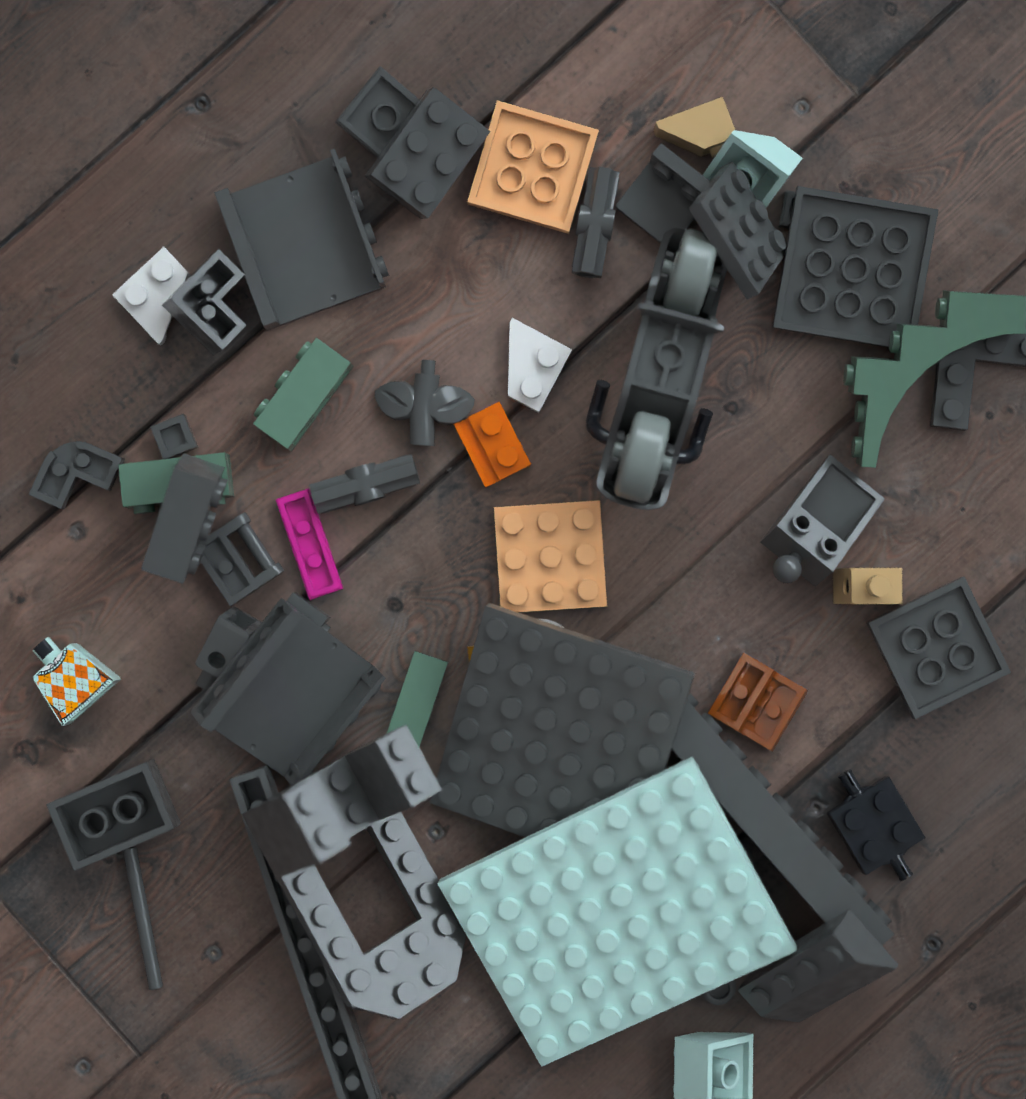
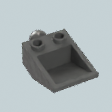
M832 455L825 459L760 541V543L779 557L774 562L773 573L776 579L782 583H792L801 575L816 587L835 570L885 500L884 497Z

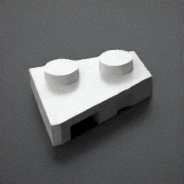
M163 247L112 295L161 346L165 343L166 333L172 319V315L162 304L188 279L190 274Z
M512 318L509 330L508 397L539 413L572 349Z

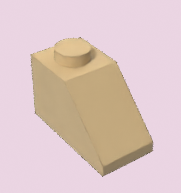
M723 97L656 121L654 126V132L657 137L701 157L711 154L712 158L717 155L730 134L735 130Z

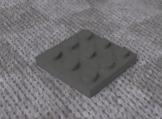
M732 161L719 169L689 207V210L712 246L716 248L717 254L748 300L760 293L785 256L786 240L783 234L772 225L765 205L760 200H757L752 193L744 172L738 170Z
M964 576L866 622L913 719H917L1011 673Z

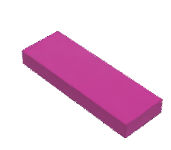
M310 488L275 499L309 600L344 589L322 522L314 505Z

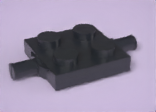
M851 769L845 771L844 774H840L838 778L849 795L846 796L840 805L828 811L827 815L862 874L867 875L882 865L891 864L900 881L911 877L913 872H911L902 856L905 855L910 847L926 837L890 777L885 776L872 785L861 787Z

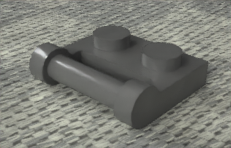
M246 512L238 515L208 535L206 542L200 541L199 543L206 546L201 563L230 606L235 605L285 571L279 562H274L250 526L251 519ZM234 532L239 533L263 569V572L256 577L228 537Z

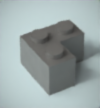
M218 249L188 277L162 306L212 355H215L222 351L246 326L221 300L245 274Z

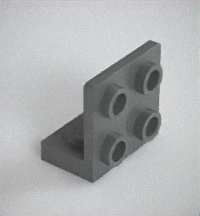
M660 143L652 153L650 162L617 202L616 209L661 243L663 234L666 231L677 227L687 229L695 218L689 207L710 181Z

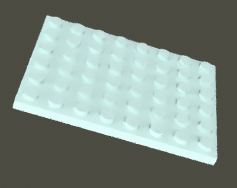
M693 756L441 878L438 882V886L541 1067L790 955L797 950L796 943Z

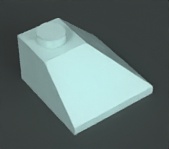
M733 130L703 176L711 181L721 167L733 161L737 169L743 171L749 181V188L756 199L760 200L767 208L803 158L775 137Z

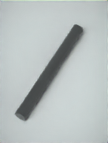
M130 847L123 850V856L149 990L163 987L137 847Z

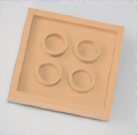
M497 100L488 129L490 133L485 139L467 204L569 234L599 130Z
M600 500L494 507L501 607L515 612L607 606Z

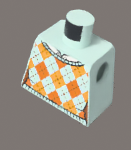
M47 637L32 650L45 665L33 676V679L63 726L73 723L121 680L117 674L77 643L69 644L61 651Z

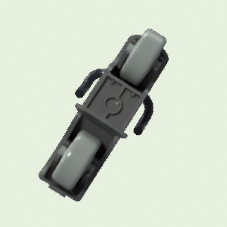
M677 227L671 228L663 234L644 303H639L637 307L641 311L642 318L610 431L603 428L600 424L610 384L607 381L598 380L596 382L586 418L587 431L593 438L605 444L596 480L597 489L609 500L631 508L651 510L665 505L676 464H689L698 459L702 453L705 437L713 416V412L709 409L701 408L699 410L688 449L681 450L696 405L713 336L715 333L723 332L725 327L717 324L716 312L727 268L704 232Z

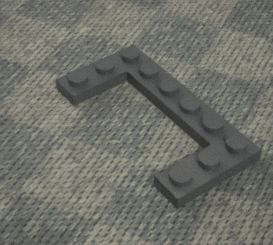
M1004 334L978 340L949 353L938 361L936 365L930 427L967 430L975 361L1026 367V334Z

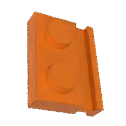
M500 401L454 424L485 488L531 466Z

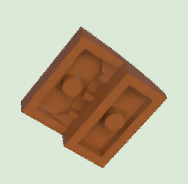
M743 652L708 714L773 752L808 690Z

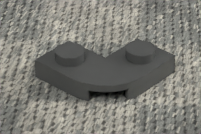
M82 441L63 444L54 451H50L45 457L29 495L60 509H65L78 478L111 491L119 474L118 464H123L125 459Z

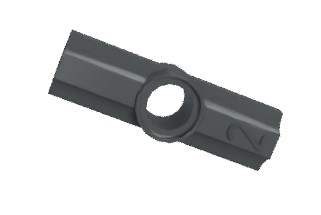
M590 167L584 204L580 206L575 235L578 236L574 251L572 274L586 278L602 277L607 243L611 240L616 212L613 208L620 172L604 167Z
M410 454L390 459L380 464L369 463L346 470L343 475L316 482L309 486L317 513L321 514L351 504L357 506L384 498L387 493L421 483L413 456Z

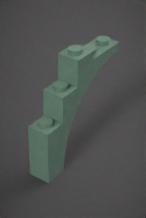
M943 290V296L937 299L935 316L936 319H940V326L897 323V329L891 332L889 350L891 353H894V359L851 356V364H846L844 368L843 382L845 386H849L848 392L862 395V401H856L854 415L855 422H860L859 435L853 436L851 454L852 457L856 458V463L861 467L876 468L881 439L891 414L910 386L928 368L949 353L975 341L1004 334H1026V296Z

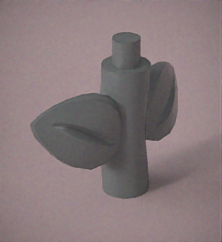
M422 360L421 374L415 373L414 386L405 381H394L386 383L375 390L376 401L385 415L393 420H410V444L434 446V421L445 425L456 424L463 420L474 406L475 399L460 387L452 385L438 387L440 375H435L436 361Z

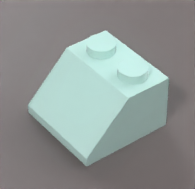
M695 1032L675 1037L674 1099H753V1034Z

